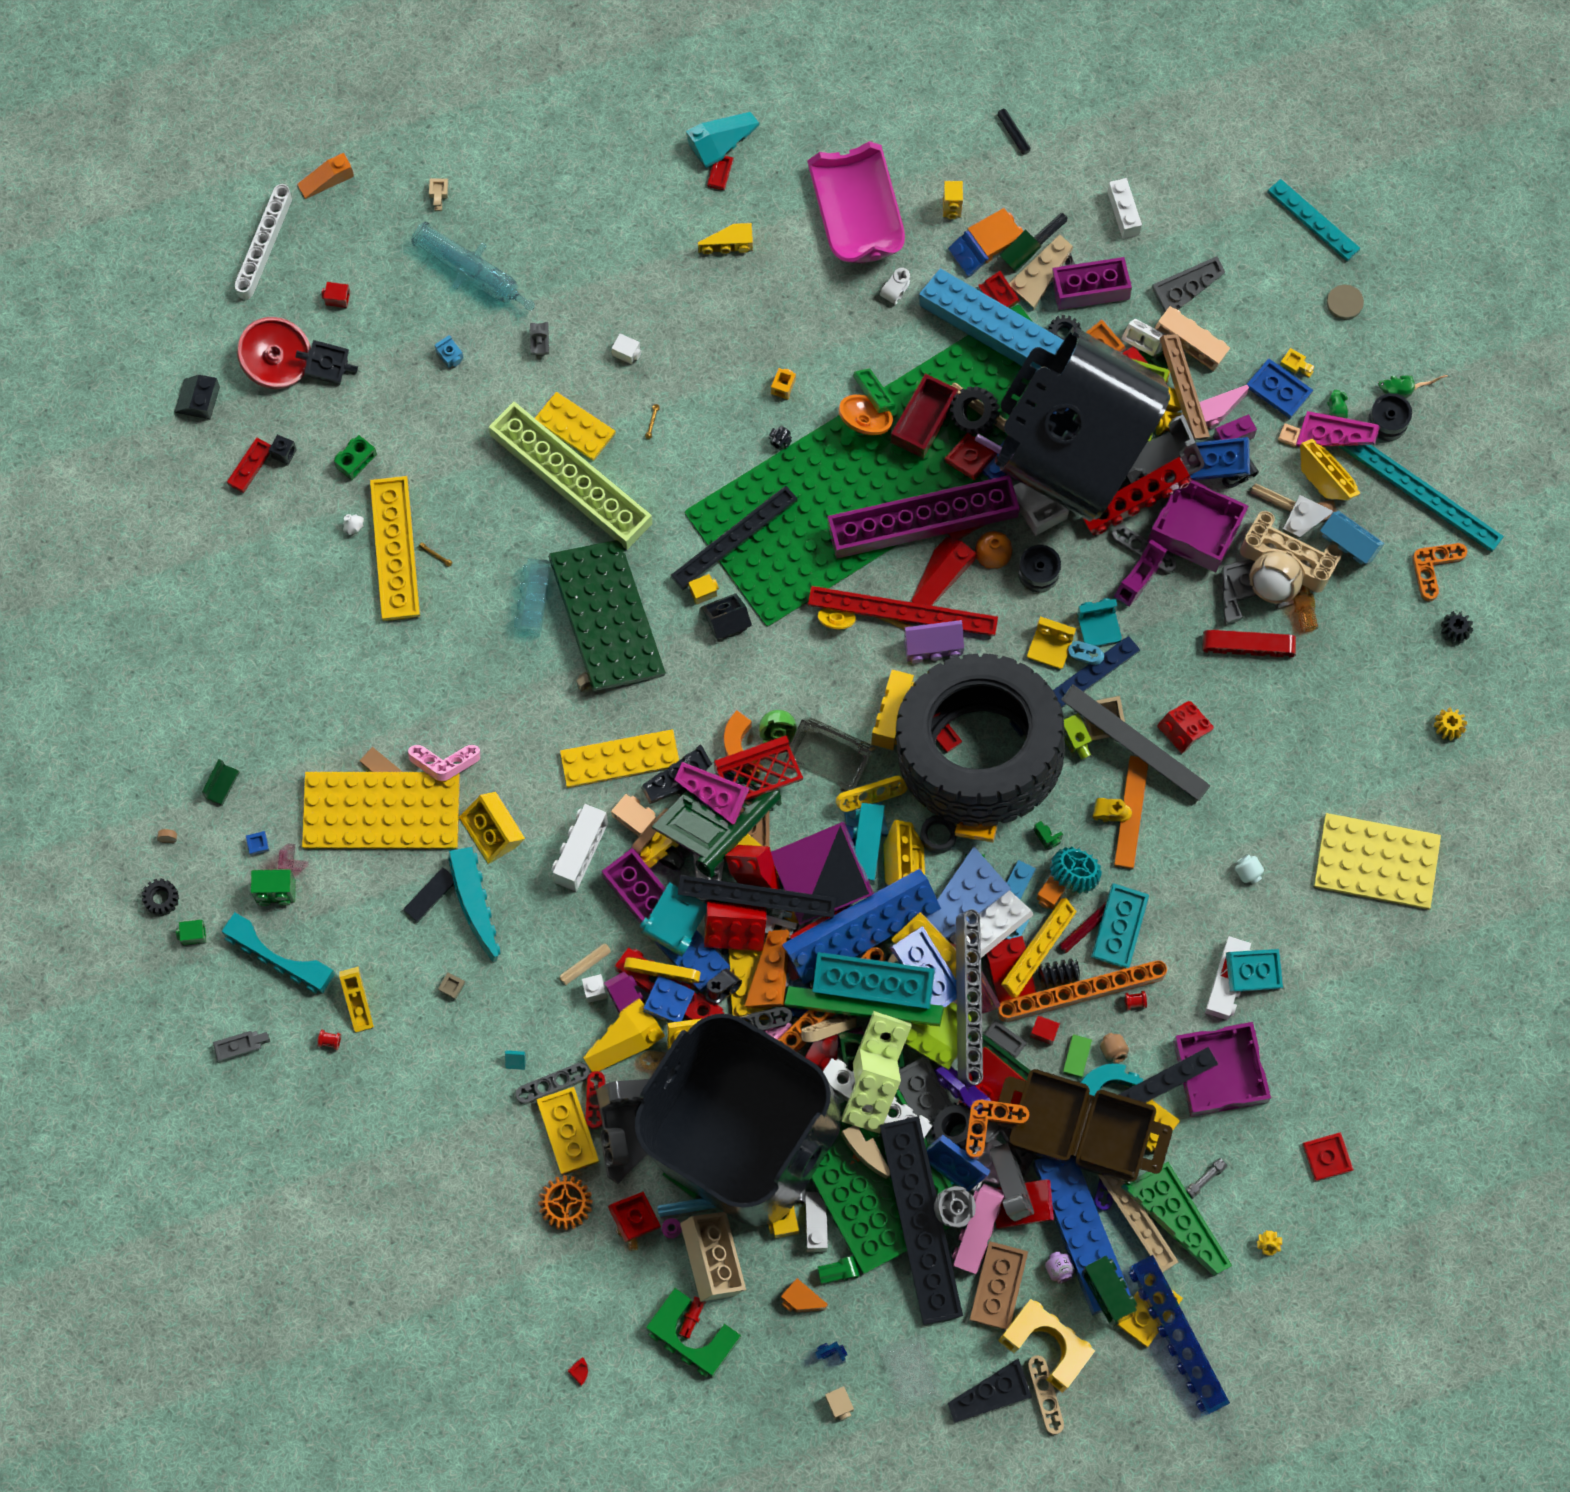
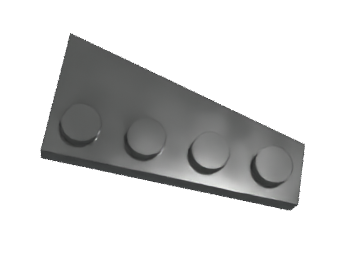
M1218 256L1153 284L1152 289L1164 312H1166L1169 306L1179 310L1224 275L1225 270Z

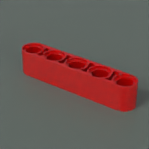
M1206 630L1203 632V652L1213 651V653L1219 654L1232 652V654L1246 655V653H1249L1253 656L1270 655V657L1289 656V658L1296 656V636L1290 634Z

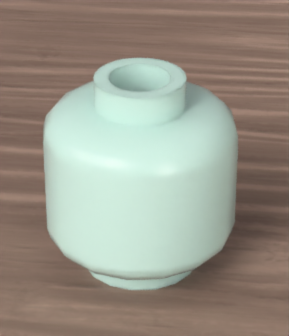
M1248 854L1236 862L1235 871L1242 882L1255 884L1262 879L1260 875L1263 874L1264 868L1256 856Z

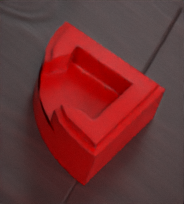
M583 1357L568 1370L581 1386H583L588 1377L587 1363Z

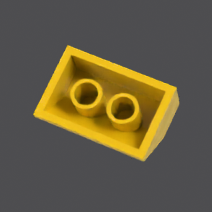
M496 792L480 795L459 816L488 864L514 850L525 839Z

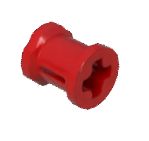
M1145 991L1137 994H1124L1126 1010L1136 1007L1147 1008Z
M321 1029L317 1046H326L338 1050L342 1035L340 1033H328Z

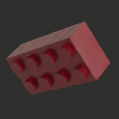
M925 373L892 431L890 443L924 459L950 413V408L953 407L951 402L952 400L955 401L956 398L954 396L958 394V389Z

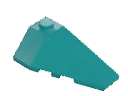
M751 112L700 123L687 130L686 135L689 146L705 168L722 160L725 157V153L730 149H734L737 146V142L742 138H746L760 124Z

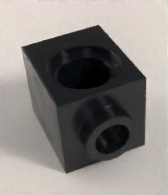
M278 434L269 449L272 459L287 465L290 464L297 451L294 441Z

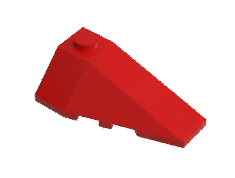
M946 537L934 550L912 598V602L933 606L975 561L976 552L962 541Z

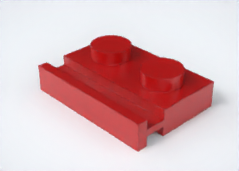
M1001 271L978 285L985 295L1008 308L1020 302Z

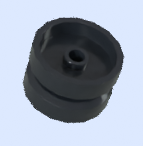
M1394 393L1381 395L1375 400L1368 415V423L1379 425L1377 438L1384 441L1399 439L1405 434L1412 419V407L1401 395Z
M1040 544L1025 550L1021 556L1018 571L1022 585L1032 592L1040 593L1053 588L1059 579L1061 570L1059 554L1053 548Z

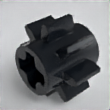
M779 426L778 429L773 428L769 434L770 444L780 450L783 446L788 448L792 442L791 432L782 426Z

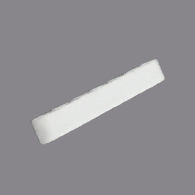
M284 184L277 185L274 188L236 279L235 289L239 298L243 300L250 299L253 296L292 202L290 190Z

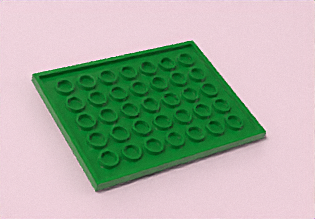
M898 1089L895 1094L896 1102L900 1105H907ZM847 1101L840 1103L842 1115L848 1103ZM889 1109L888 1116L895 1118L897 1117V1112L894 1109ZM842 1122L836 1140L811 1179L864 1275L907 1252L891 1177L885 1179L873 1172L861 1161L857 1162L853 1158L854 1153L841 1136L843 1130L853 1125ZM859 1127L865 1141L874 1139L888 1166L881 1131L876 1133ZM924 1138L925 1145H926V1148H927V1147H929L930 1145H929L927 1139ZM930 1165L936 1195L944 1189L952 1187L949 1179ZM943 1224L944 1231L952 1228Z

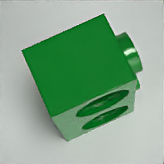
M358 435L348 442L347 447L343 451L337 453L334 458V464L339 471L350 480H353L377 456V452L374 446ZM360 448L364 449L363 452H356ZM347 461L352 462L350 465H344Z

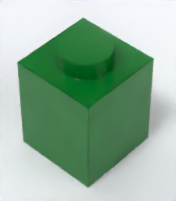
M201 919L179 922V928L176 929L177 940H180L183 946L206 943L204 921Z

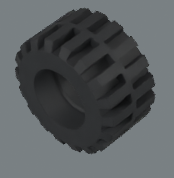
M970 386L967 389L960 390L961 393L954 396L956 398L955 401L952 400L951 402L953 407L950 408V412L952 413V420L955 421L954 424L962 431L975 435L979 433L984 434L988 429L991 430L993 428L992 425L998 422L996 420L997 416H1000L998 412L1000 405L997 404V398L991 392L977 386ZM973 400H980L984 405V413L977 421H970L966 415V408Z
M955 1102L951 1103L949 1107L945 1105L943 1106L944 1109L942 1111L939 1109L937 1111L938 1115L932 1119L934 1123H931V1135L934 1141L944 1135L966 1151L971 1109L961 1102L958 1105ZM966 1124L965 1130L960 1135L950 1137V1132L956 1125ZM975 1124L972 1126V1132L976 1135L979 1134L975 1127H977L980 1124ZM982 1138L974 1139L973 1147H969L972 1150V1154L976 1152L975 1148L977 1147L978 1140L982 1141Z

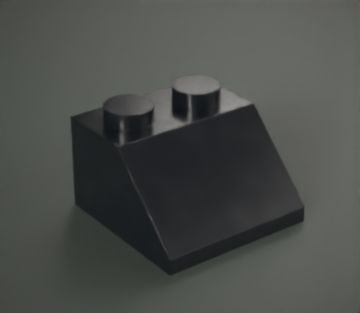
M204 375L185 378L174 412L211 420L220 389L217 378Z
M737 593L701 606L717 640L725 639L735 632H743L752 626L747 607Z

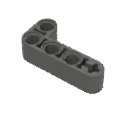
M1007 1142L990 1149V1154L1005 1196L1003 1205L1007 1215L1013 1221L1033 1215L1034 1210L1013 1148Z

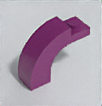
M1151 540L1134 569L1121 582L1114 597L1130 607L1158 570L1167 549Z

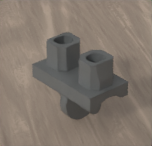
M548 322L540 324L530 323L531 355H549Z

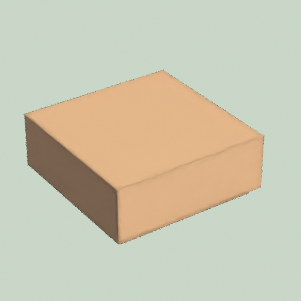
M1284 423L1278 441L1295 447L1301 429Z

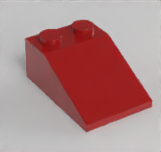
M737 845L725 855L729 872L737 883L781 890L770 847Z
M1023 936L1002 940L984 955L998 1005L1006 1000L1014 999L1001 984L1026 950ZM1031 976L1017 998L1036 993L1033 976Z

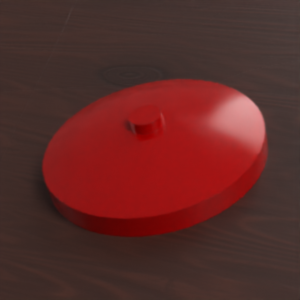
M265 317L252 322L245 328L238 341L237 358L243 372L254 383L269 389H284L293 386L304 377L306 360L295 358L297 350L308 353L311 346L304 332L294 323L279 317Z

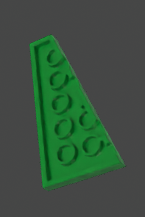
M1169 1162L1163 1164L1160 1173L1146 1172L1138 1176L1134 1183H1125L1121 1186L1129 1196L1213 1276L1232 1266Z

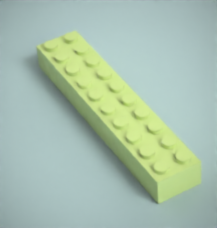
M513 402L489 426L490 436L612 538L618 540L627 550L652 525V515L516 402Z

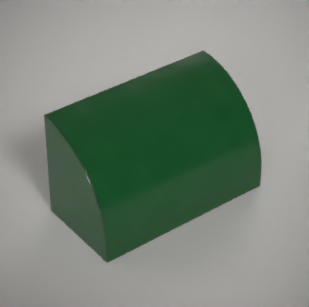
M1025 229L1000 257L1017 272L1042 246Z

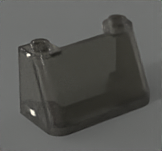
M805 717L801 720L790 745L799 768H806L838 783L837 785L840 786L839 790L842 792L858 787L876 750L875 746L811 717ZM786 754V757H785V759H784V762H787V761H788V759H789L788 754Z

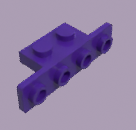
M940 1065L934 1070L939 1084L944 1089L947 1088L954 1098H958L970 1109L976 1100L991 1101L977 1087L971 1086L966 1088L958 1080V1071L952 1066L948 1070ZM978 1105V1108H974V1110L978 1111L977 1114L982 1113V1111L985 1110L982 1108V1105Z

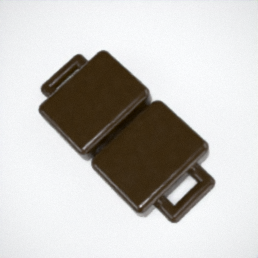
M1033 1069L1029 1072L1027 1081L1014 1077H1007L1005 1079L998 1102L1010 1104L1014 1090L1023 1093L1019 1105L1025 1106L1029 1111L1028 1121L1023 1125L995 1122L998 1125L1012 1129L1009 1137L1011 1147L1061 1163L1067 1162L1070 1156L1074 1155L1076 1156L1075 1164L1078 1168L1128 1184L1136 1181L1140 1169L1154 1174L1162 1171L1173 1130L1168 1125L1154 1121L1156 1108L1153 1105L1105 1090H1098L1093 1096L1089 1094L1090 1089L1086 1084L1038 1069ZM997 1107L995 1115L1002 1118L1006 1115V1111L1002 1107ZM1019 1110L1016 1114V1116H1018V1120H1022V1117H1026V1115L1022 1114L1021 1110ZM1150 1133L1159 1135L1152 1160L1143 1158Z

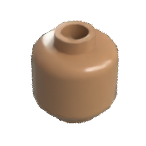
M1109 1033L1103 1037V1041L1100 1044V1049L1109 1062L1120 1063L1128 1056L1129 1047L1120 1034Z

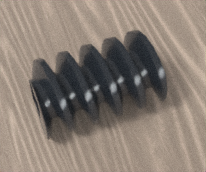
M1069 958L1068 964L1065 960H1061L1060 966L1057 961H1053L1052 967L1047 962L1044 968L1042 964L1037 968L1040 984L1044 983L1046 988H1049V982H1052L1055 987L1057 980L1062 985H1064L1065 979L1072 983L1073 977H1075L1077 982L1080 981L1077 959L1074 963L1073 959Z

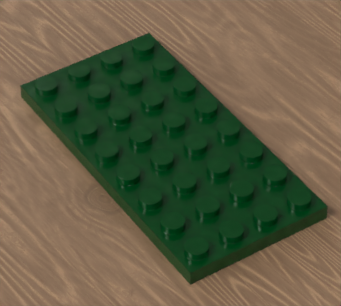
M618 540L549 553L548 557L592 690L597 691L665 676L666 672L622 544Z

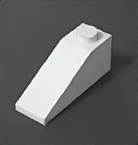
M805 1192L807 1252H827L826 1205L819 1192Z

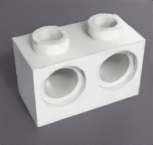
M1134 319L1128 323L1121 340L1154 356L1162 347L1159 338L1166 334Z

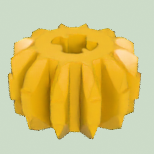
M1450 707L1447 709V712L1441 710L1440 715H1436L1435 720L1437 722L1434 723V727L1438 728L1436 734L1443 733L1442 739H1445L1446 736H1448L1450 741L1454 737L1459 739L1461 733H1465L1467 721L1463 720L1464 714H1458L1459 709L1453 712Z

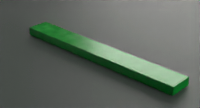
M791 986L788 987L785 999V1007L868 1018H871L873 1011L909 1023L938 1027L941 1025L944 1007L941 1005L930 1004V1009L818 993L813 992V989Z

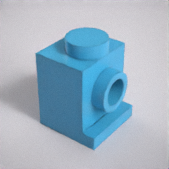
M450 335L434 345L436 353L448 368L457 366L462 362L464 358L463 352Z

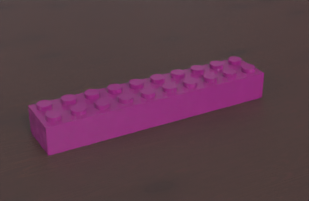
M1008 475L828 516L827 525L837 559L1018 518L1020 508L1011 477Z

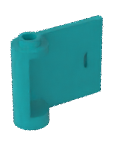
M669 882L648 919L644 918L639 928L642 929L641 933L682 957L691 942L692 936L706 914L707 904L696 897L678 895V887Z

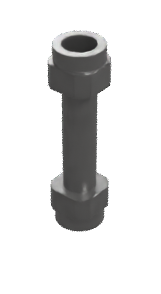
M1221 1158L1216 1160L1207 1173L1195 1184L1191 1183L1185 1189L1192 1199L1196 1197L1204 1185L1217 1173L1221 1174L1228 1167Z

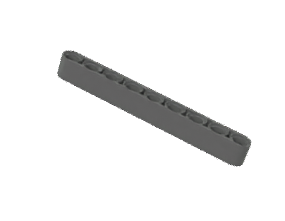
M1072 684L1061 699L1066 705L1186 793L1195 797L1196 800L1200 801L1211 785L1075 685Z
M973 909L960 913L956 917L958 1080L966 1088L978 1085L983 1079L980 915ZM966 916L969 918L970 924L967 922ZM967 975H969L971 982L968 981ZM967 995L971 997V1002L968 1000ZM968 1054L971 1055L972 1061L969 1060ZM969 1074L972 1076V1081L969 1079Z

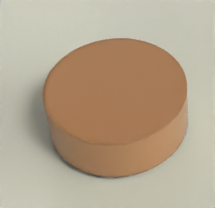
M162 829L158 831L157 840L162 843H175L177 841V833L170 829Z

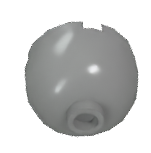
M954 1186L946 1188L935 1199V1215L942 1224L948 1227L957 1228L965 1226L975 1215L976 1204L974 1197L963 1187Z

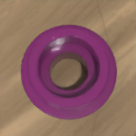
M669 1218L662 1224V1233L669 1239L678 1237L682 1231L681 1224L677 1219ZM674 1225L675 1230L669 1231L668 1226Z

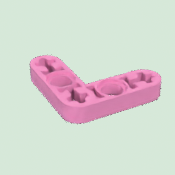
M414 745L409 748L408 755L409 760L430 776L438 781H446L480 760V749L478 746L468 745L442 760L425 747Z

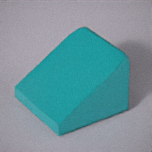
M506 1050V1069L525 1070V1052Z

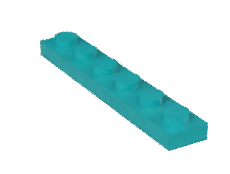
M1279 179L1268 190L1267 193L1347 262L1360 251V247L1282 179Z

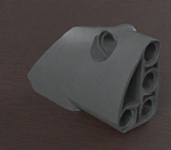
M649 1079L614 1081L596 1090L603 1126L600 1138L607 1177L617 1184L647 1155L638 1141L635 1119L638 1108L642 1103L639 1098Z

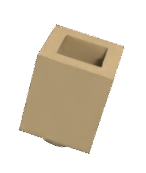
M844 1386L825 1394L834 1419L839 1418L842 1421L852 1416L851 1412L854 1411V1408Z

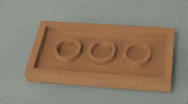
M989 1241L969 1321L1003 1330L1008 1328L1012 1321L1028 1251Z

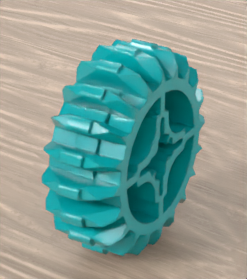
M1071 846L1070 848L1064 847L1056 852L1051 859L1052 862L1049 869L1051 870L1050 875L1054 876L1053 881H1058L1059 886H1064L1065 890L1070 889L1072 893L1077 891L1078 894L1082 892L1087 894L1089 891H1093L1100 882L1102 876L1101 865L1097 864V859L1092 858L1093 854L1089 855L1086 853V850L1081 851L1079 847L1074 849Z

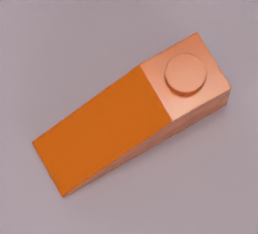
M342 153L324 162L297 185L304 198L307 199L354 177L347 157Z

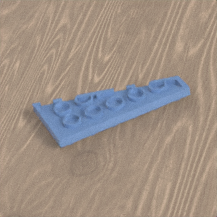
M973 847L937 899L941 909L926 918L948 939L956 933V917L960 913L973 909L981 914L1009 890L1011 891V888L980 852Z

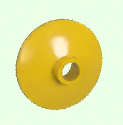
M823 608L818 613L819 622L832 629L849 628L854 625L856 620L855 614Z

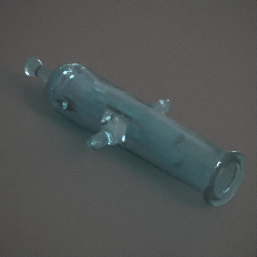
M423 222L416 228L411 239L412 245L421 247L458 273V277L453 283L454 289H458L464 280H468L496 301L507 303L515 300L524 305L528 311L534 309V302L525 299L518 293L517 282L512 276L482 259L481 255L486 249L485 243H481L475 252H471L430 227L429 222Z

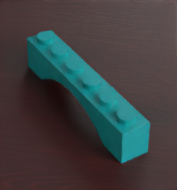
M236 912L233 913L222 930L225 941L232 945H235V943L242 946L240 949L249 955L251 953L256 954L259 961L266 965L268 962L274 965L273 968L281 974H284V972L291 975L290 979L298 984L301 982L307 985L306 988L315 994L317 992L323 994L335 976L333 969L317 960L294 961L273 953L259 940L252 922Z

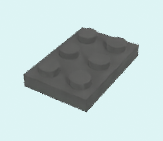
M926 1055L899 1070L901 1082L898 1089L907 1105L913 1109L912 1113L917 1116L922 1115L931 1122L933 1117L938 1115L937 1111L939 1109L942 1111L944 1109L943 1106H951V1101L944 1088L939 1084L938 1077Z

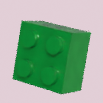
M291 869L251 870V894L255 902L261 906H269L271 903L288 906L290 903L295 902L296 879Z

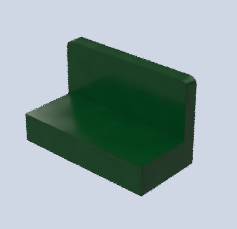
M218 759L202 790L205 799L223 806L240 773L239 770L225 765L223 760Z

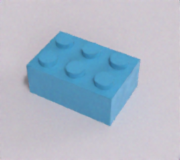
M1340 511L1333 512L1320 530L1324 533L1322 536L1326 540L1338 543L1340 550L1345 553H1352L1354 555L1353 559L1360 564L1372 562L1385 544Z

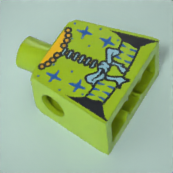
M1079 713L1064 720V742L1071 753L1078 752L1081 760L1091 756L1092 754L1087 745L1092 740Z

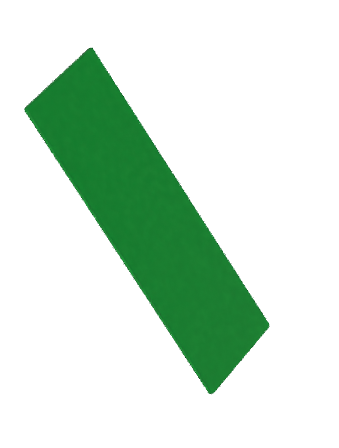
M1020 305L1011 308V310L1032 321ZM967 335L884 387L896 404L895 409L890 410L893 422L887 432L879 435L858 433L849 428L843 422L840 415L794 442L788 448L781 450L686 509L685 514L707 545H710L784 486H787L798 498L795 504L720 561L764 624L771 626L809 602L811 586L829 589L898 546H890L836 559L827 525L828 516L989 480L982 472L973 480L945 463L947 455L967 434V432L962 431L954 424L955 421L951 418V412L948 414L924 459L890 443L891 433L925 373L949 385L957 383L963 389H967L970 386L986 389L997 398V404L1000 405L998 412L1000 416L1007 420L1010 415L1002 411L1001 401L1022 366L974 337ZM1025 378L1021 380V382L1025 383L1026 385H1028L1030 382ZM1013 394L1012 398L1019 401L1020 397ZM967 406L966 415L970 421H977L982 417V415ZM994 424L991 430H986L987 432L984 434L979 433L999 446L1007 437V434Z

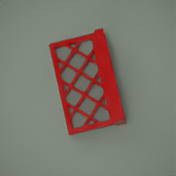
M787 736L714 761L716 775L724 778V773L731 772L736 774L733 780L735 783L738 776L749 779L746 785L747 788L751 781L761 784L760 789L757 791L749 789L744 801L803 780L801 771L790 749ZM787 752L789 756L787 763L778 760V755ZM761 760L771 761L770 768L766 769L759 766ZM775 763L785 767L782 774L771 771ZM748 765L754 768L751 776L741 772L744 766ZM787 768L794 770L797 776L788 778L784 774ZM757 769L767 773L763 781L753 777ZM769 774L779 778L777 784L772 785L766 782Z

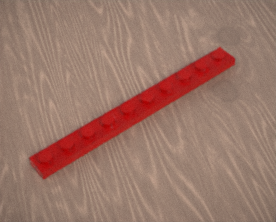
M811 586L808 606L922 625L962 620L963 631L995 636L998 616Z

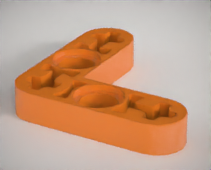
M1455 543L1420 548L1415 551L1413 564L1420 594L1425 601H1434L1439 594L1433 565L1464 560L1467 555V548L1464 544ZM1456 549H1458L1460 552L1462 551L1460 556H1458L1457 553H1454ZM1435 552H1443L1445 558L1437 559ZM1419 554H1422L1423 557H1426L1424 561L1418 559ZM1421 572H1429L1431 578L1423 579L1421 577ZM1429 583L1430 591H1434L1432 596H1430L1429 593H1425L1428 589L1427 584Z
M988 1100L974 1101L970 1110L967 1133V1156L972 1159H978L983 1155L988 1121L1023 1125L1029 1118L1028 1109L1025 1106ZM978 1105H982L983 1109L989 1110V1105L993 1106L991 1109V1116H987V1111H982L981 1114H977L978 1111L974 1110V1108H978ZM997 1107H1002L1005 1109L1006 1115L999 1118L994 1114V1110ZM1009 1108L1012 1109L1011 1113L1015 1114L1021 1110L1022 1114L1026 1115V1117L1018 1120V1116L1011 1115V1119H1007ZM975 1124H980L983 1127V1132L979 1135L972 1132V1126ZM982 1138V1141L978 1140L977 1148L981 1151L972 1154V1150L969 1147H973L974 1139Z

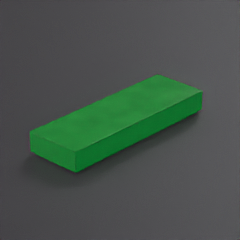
M870 368L854 371V379L878 413L895 409L896 404Z

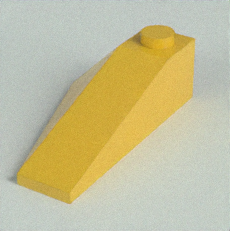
M640 998L619 1013L620 1017L613 1025L610 1024L606 1034L601 1039H598L583 1057L591 1072L601 1071L651 1047L665 1037L654 1017L643 1012L645 1005Z

